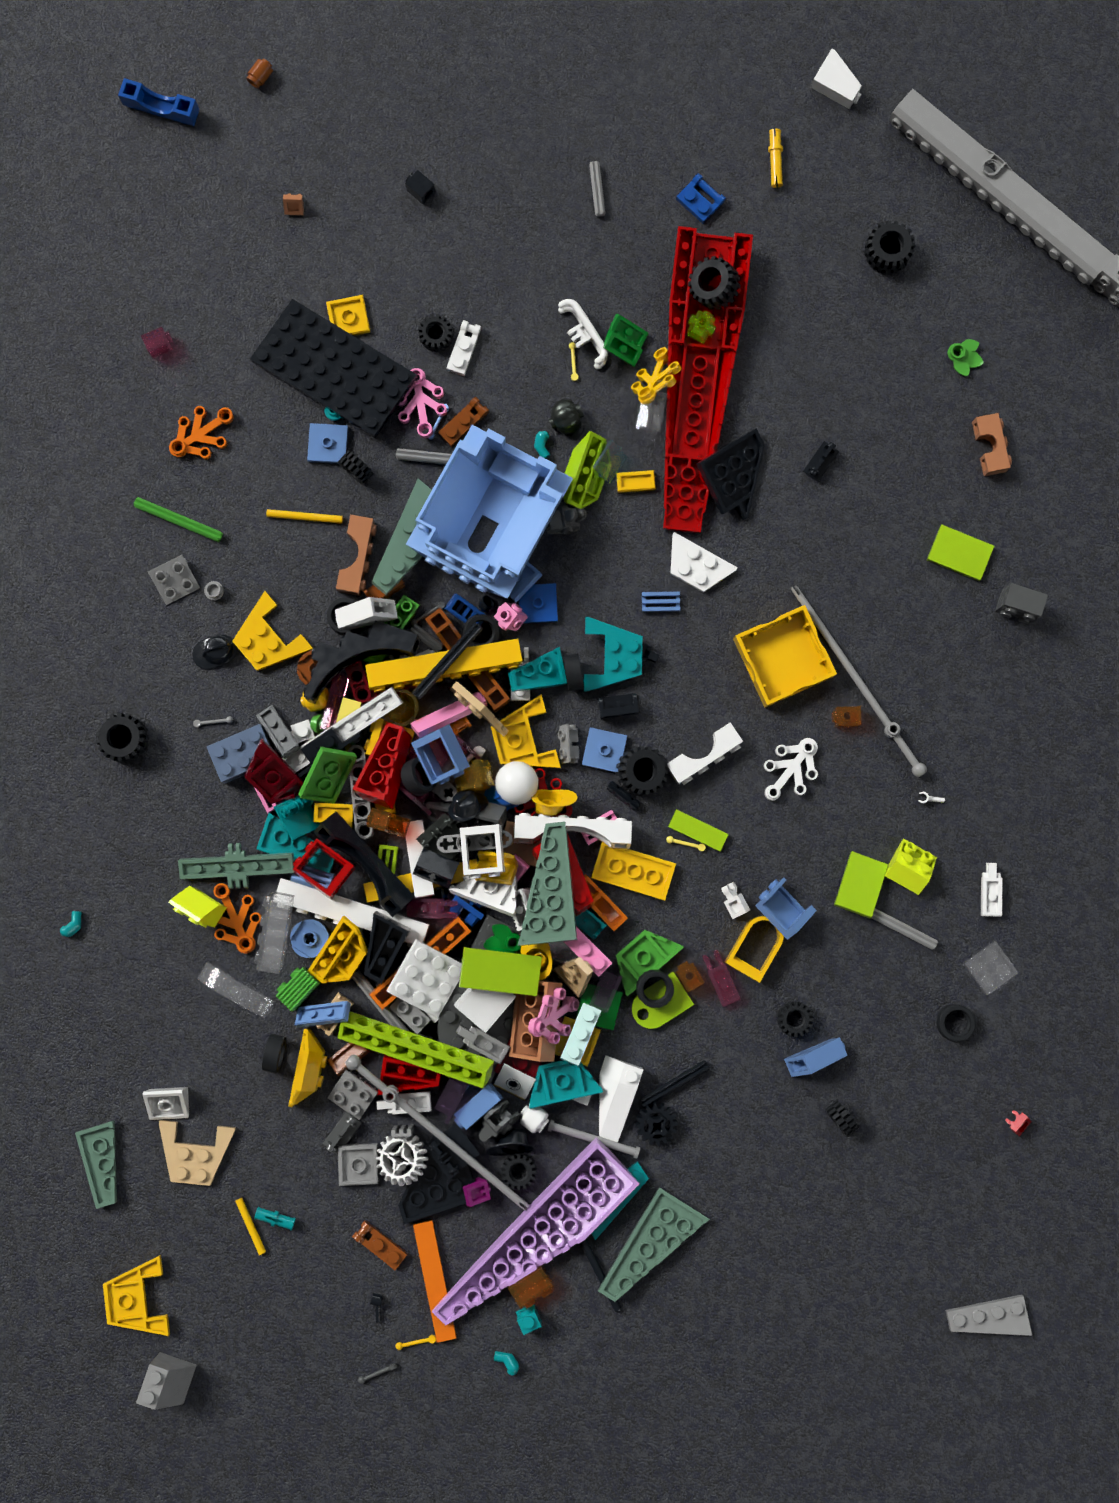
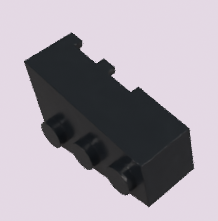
M378 911L373 913L365 976L381 984L384 982L411 928Z

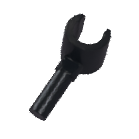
M373 1293L370 1305L376 1306V1322L379 1323L381 1322L380 1310L383 1296Z

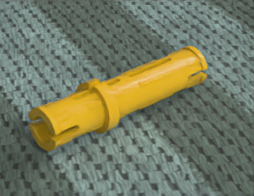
M774 129L769 130L770 146L768 147L771 160V187L776 188L777 180L779 188L783 186L781 130L775 129L776 136H774Z

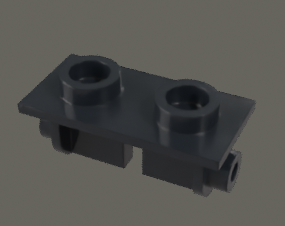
M824 441L803 472L819 482L840 452L835 449L836 445L832 442L828 444Z

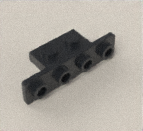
M334 727L319 735L301 748V751L311 765L299 772L297 776L299 778L303 775L307 777L320 747L346 751L345 746L348 744L353 746L361 740L360 736L363 734V731H359L346 741L342 740Z

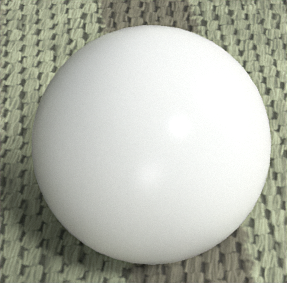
M513 761L507 763L496 775L495 787L497 793L508 803L514 805L524 804L530 801L531 797L538 790V776L535 770L524 762Z

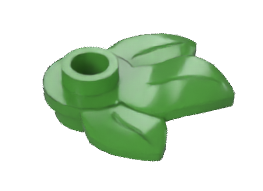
M967 339L961 344L954 343L949 347L947 351L948 357L953 361L954 369L960 375L968 376L970 368H976L983 364L982 358L976 352L979 342ZM954 351H958L960 355H954Z

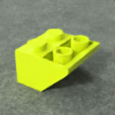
M903 838L888 865L885 876L919 895L931 879L937 857Z
M188 886L169 901L174 906L173 910L175 912L188 916L189 921L205 928L207 926L215 928L227 909L221 903L192 886Z

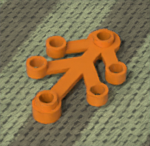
M197 406L194 409L195 417L192 432L187 438H185L186 429L190 427L191 422L186 416L180 417L178 420L177 438L172 440L169 445L170 453L175 457L193 454L201 456V458L206 460L212 454L209 448H196L190 445L194 442L216 445L219 449H224L227 446V441L224 437L206 436V434L221 424H230L233 421L234 415L229 408H221L217 413V418L201 428L202 419L206 416V410L202 406ZM203 410V414L198 415L197 411ZM228 414L229 419L224 420L223 416ZM183 420H187L186 425H181ZM224 440V444L218 445V441ZM182 446V450L176 451V447ZM207 450L208 455L203 456L202 452Z
M219 883L214 887L213 892L217 898L222 899L224 906L227 907L226 911L230 919L222 916L218 923L235 929L238 937L228 934L225 929H217L214 936L217 940H225L236 944L238 951L241 953H250L256 946L253 935L258 923L262 921V915L258 912L250 915L251 922L245 933L243 923L249 907L254 904V897L252 895L243 896L242 906L237 915L229 897L230 889L228 885ZM222 887L226 889L224 895H221L219 892ZM246 897L251 898L250 904L245 903ZM255 914L259 916V920L257 922L253 920V916ZM219 931L224 933L222 938H219L217 935ZM245 940H248L250 943L247 948L243 946Z

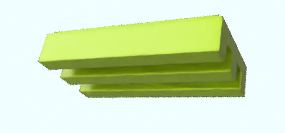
M379 844L378 857L381 860L383 849H387L385 865L387 867L389 866L390 852L394 850L391 871L395 874L399 847Z

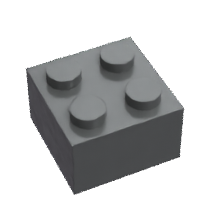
M1010 583L1001 590L995 611L1000 612V615L1003 617L1011 618L1012 616L1018 618L1019 622L1029 624V622L1042 617L1048 595Z

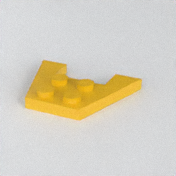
M264 591L233 639V643L257 671L313 650L301 634L286 646L263 619L277 607L266 591Z
M542 694L500 720L503 726L509 730L505 736H502L491 726L500 764L505 765L513 761H520L533 767L561 768L556 749L537 754L528 718L546 713Z
M161 1255L103 1284L108 1325L166 1336L170 1335L168 1314L148 1317L144 1278L163 1275Z

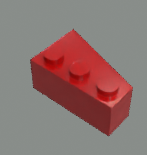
M384 1055L380 1080L387 1086L393 1085L397 1087L399 1092H402V1090H416L439 1086L441 1074ZM378 1089V1095H383V1092Z

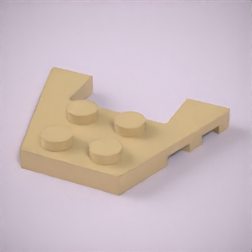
M456 682L449 689L460 703L465 707L468 706L471 712L479 719L485 718L502 736L509 732L495 718L494 714L461 684Z
M159 1120L170 1181L210 1186L236 1131V1127L217 1126L215 1146L176 1142L178 1121Z

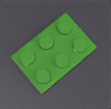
M320 747L298 793L300 798L335 804L357 759L356 754Z

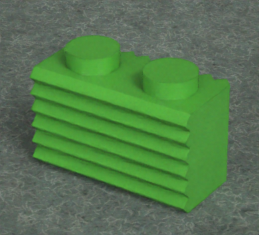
M305 967L301 969L296 968L290 975L292 979L288 983L283 982L277 988L279 993L276 995V998L291 1012H294L321 984Z

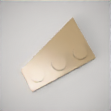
M581 957L560 964L553 969L578 998L584 994L593 973L591 965Z

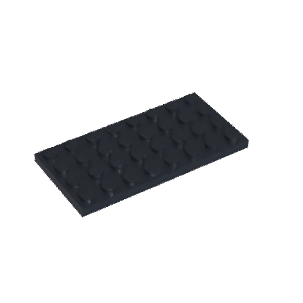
M294 299L287 305L250 358L254 364L374 438L379 434L417 378V375Z

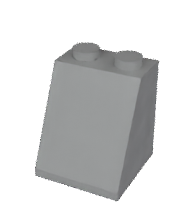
M159 1352L149 1364L136 1404L154 1410L184 1404L197 1365Z

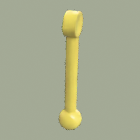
M571 342L569 344V348L571 349L573 373L571 375V380L577 381L578 374H576L575 362L576 346L574 342Z
M672 836L666 838L669 844L686 845L698 848L699 851H704L706 848L704 844L689 843L674 839Z

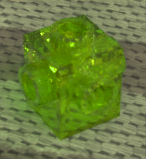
M698 310L697 314H693L688 322L690 327L687 335L704 344L708 335L712 336L717 327L714 325L715 318H713V315L707 311L702 312Z

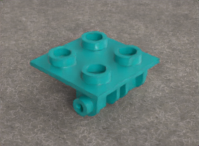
M298 795L274 806L292 841L314 831L321 824L314 822V810L311 807L314 800L301 799Z

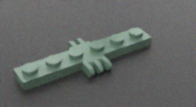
M229 843L225 856L178 860L180 879L227 877L229 889H234V881L237 889L241 888V881H243L244 888H249L248 876L294 873V852L246 855V851L242 850L241 843H236V851H234L233 843Z

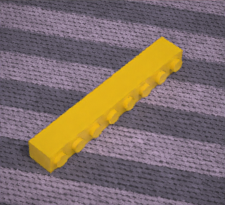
M513 639L467 647L436 682H441L443 678L447 677L459 679L464 674L477 676L481 674V671L488 670L489 673L500 671V668L507 667L508 670L519 668V665H522L519 640ZM448 651L367 664L365 667L369 689L377 693L386 690L385 688L389 687L401 689L406 684L418 686Z

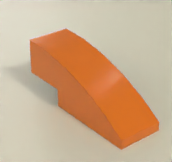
M585 874V880L594 900L591 908L615 931L628 917Z

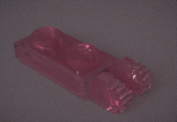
M414 897L407 904V917L457 918L458 913L444 912V906H457L458 901L425 897L415 899Z
M715 950L713 955L719 966L712 968L707 955L702 956L708 969L707 973L722 1007L740 1000V997L726 964L723 963L718 950Z

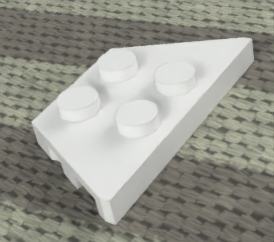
M673 533L670 568L672 576L704 593L737 570L736 566L681 535Z
M469 875L463 877L464 880L456 886L452 885L449 888L452 894L515 918L516 876L512 885L469 879Z

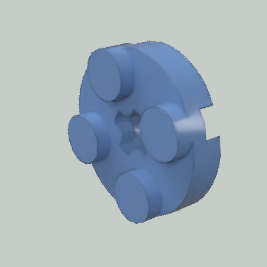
M314 919L297 923L290 934L293 950L304 958L317 957L330 937L326 926ZM312 933L314 935L313 938L315 939L314 943L310 942L309 944H307V939L305 938V935H310Z

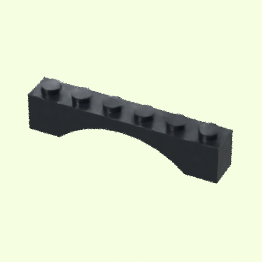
M334 812L315 829L314 833L325 845L346 853L364 868L375 885L379 904L392 918L415 897L337 812Z

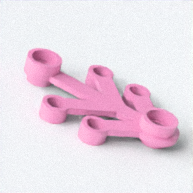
M414 368L410 371L419 376L420 379L414 381L403 397L404 401L400 402L399 406L407 404V396L413 389L415 390V395L404 411L399 413L398 418L401 423L407 424L410 421L411 413L417 406L420 419L417 432L420 437L426 439L432 436L433 428L428 423L425 404L434 409L440 417L447 414V408L444 404H439L425 395L422 390L423 386L431 391L436 399H441L444 396L443 388L426 380L423 370ZM437 390H441L439 395L435 394ZM444 408V411L438 412V409ZM403 415H407V419L402 420L401 417ZM424 429L429 430L427 434H423Z
M555 988L554 996L545 995L543 997L538 1017L530 1020L528 1025L530 1034H533L535 1037L544 1036L548 1039L549 1043L558 1044L560 1035H570L571 1027L570 1025L562 1024L557 1019L567 1012L577 1011L579 1000L572 996H566L564 988ZM559 1000H563L562 1006L557 1009ZM551 1025L553 1028L559 1031V1033L552 1031L550 1032L546 1028V1026Z

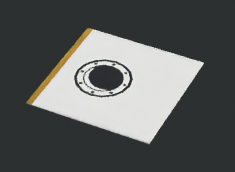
M504 1064L494 1086L525 1100L536 1079Z

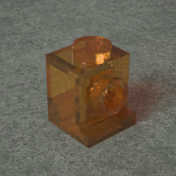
M861 706L836 707L835 711H832V722L835 723V727L861 726ZM844 713H849L850 719H845Z
M685 961L677 966L678 970L675 972L686 992H690L705 983L693 962L688 963V961ZM687 972H691L693 974V977L691 979L686 978Z

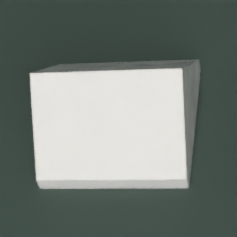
M188 1087L148 1089L143 1092L149 1120L189 1118Z

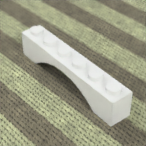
M528 813L515 815L514 843L534 844L543 837L546 823L565 821L567 831L582 832L594 836L610 848L629 849L631 846L632 821H627L625 818L608 820L605 817L589 819L586 816L569 818L567 815H559L558 817H550L543 814L531 816Z

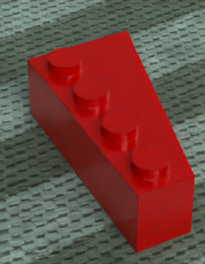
M389 722L386 723L352 789L362 799L390 809H394L401 782V769L406 762L412 736L403 727Z
M568 837L574 910L577 917L592 907L594 900ZM541 843L534 847L532 851L536 861L539 857Z

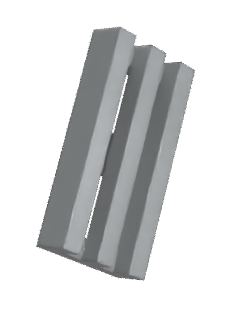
M414 1124L409 1125L408 1129H406V1125H402L400 1129L398 1125H394L391 1130V1137H411L414 1132Z

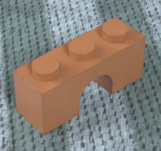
M999 413L976 417L972 421L975 439H986L993 447L992 452L985 453L980 458L983 475L989 476L1007 472L1011 468L1012 460L1011 456L1007 454L1008 442L1007 438L1003 436L1002 429L1004 424L1002 418H999Z

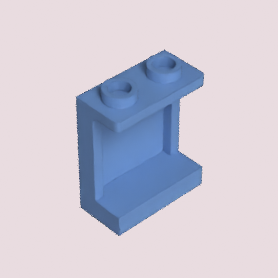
M783 877L780 881L775 879L768 886L770 890L766 889L758 897L760 901L755 906L788 940L804 926L817 910L812 905L804 909L782 886L786 881Z

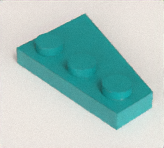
M560 647L508 673L512 692L567 684Z

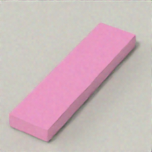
M479 692L472 694L485 706H488L486 699ZM456 701L410 724L414 732L421 738L472 714L468 706L465 707L462 703Z

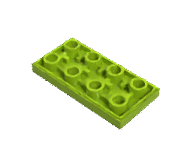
M464 947L459 987L537 996L542 957Z

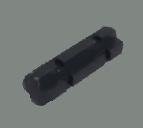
M611 781L607 786L609 792L614 793V796L628 804L633 811L637 810L641 803L637 799H633L632 795L623 788H619L618 784L614 781Z

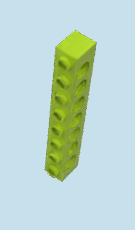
M351 1011L349 1012L348 1022H340L338 1039L480 1088H484L491 1078L494 1060Z

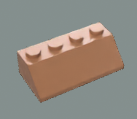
M540 980L537 996L515 995L509 1057L539 1062H554L556 1044L549 1043L548 1039L544 1036L535 1037L533 1034H530L528 1025L532 1018L538 1017L543 997L545 995L554 996L555 988H562V983ZM551 1025L546 1026L550 1032H557Z

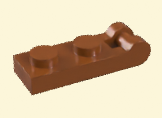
M474 397L438 434L452 447L468 433L472 425L475 426L488 414L489 409L486 406L483 407L480 404V400ZM474 408L478 411L475 416L471 413Z
M366 1220L361 1224L360 1230L356 1231L352 1236L393 1270L398 1268L408 1254ZM367 1232L372 1234L369 1240L364 1237Z

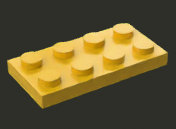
M602 842L591 878L665 901L676 863L630 849L610 848Z

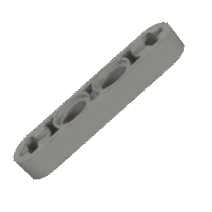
M502 830V834L509 837V841H506V845H503V848H508L513 842V837L509 832ZM460 834L441 836L437 841L439 851L443 853L462 852ZM485 834V836L490 838V843L486 847L479 844L480 837L484 835L467 836L471 841L468 851L496 849V846H493L492 834ZM457 837L456 845L458 849L454 850V845L448 846L447 850L441 846L444 839H447L448 842H454L453 838Z

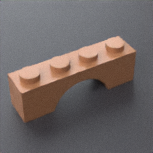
M350 514L347 534L358 545V557L350 567L339 570L336 585L338 592L360 596L361 591L365 590L366 580H364V575L368 573L370 562L367 561L368 554H372L373 551L371 539L372 536L376 535L377 525H374L375 522L372 518Z

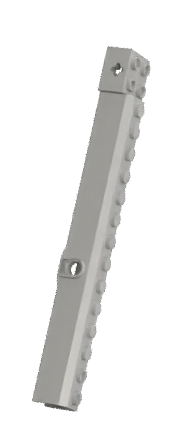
M912 89L892 112L889 120L896 129L904 132L909 140L916 142L922 151L933 156L938 164L945 166L951 175L957 176L962 180L967 188L974 190L980 199L986 200L995 211L1003 214L1009 223L1015 224L1024 235L1032 238L1038 247L1044 248L1050 257L1061 262L1067 271L1073 272L1080 282L1086 283L1088 286L1092 284L1097 292L1103 293L1113 305L1119 307V255L1111 253L1013 172L1008 164L998 155L984 148L923 96ZM987 165H992V166H994V167H995V172H994L990 167H988Z

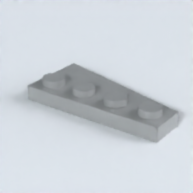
M1023 1295L945 1310L951 1332L1032 1336Z

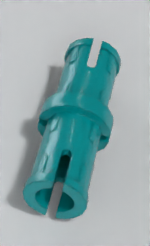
M260 1207L257 1208L254 1219L270 1223L273 1227L277 1225L291 1231L296 1218L279 1214V1211L275 1210V1212Z

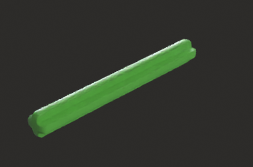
M137 497L134 501V506L140 510L214 541L220 542L223 533L142 498Z

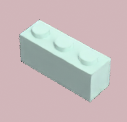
M585 1003L582 1004L560 1057L561 1060L579 1066L601 1010Z

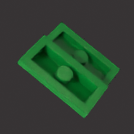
M616 314L608 330L603 348L635 367L643 351L641 347L648 332L620 314Z

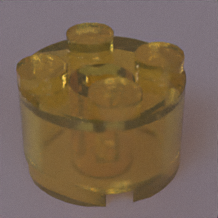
M483 759L473 760L470 767L464 769V774L454 778L457 792L467 789L477 792L495 786L491 763L488 760L483 761Z

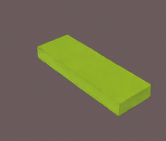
M677 809L668 825L669 828L719 852L728 836L727 833Z

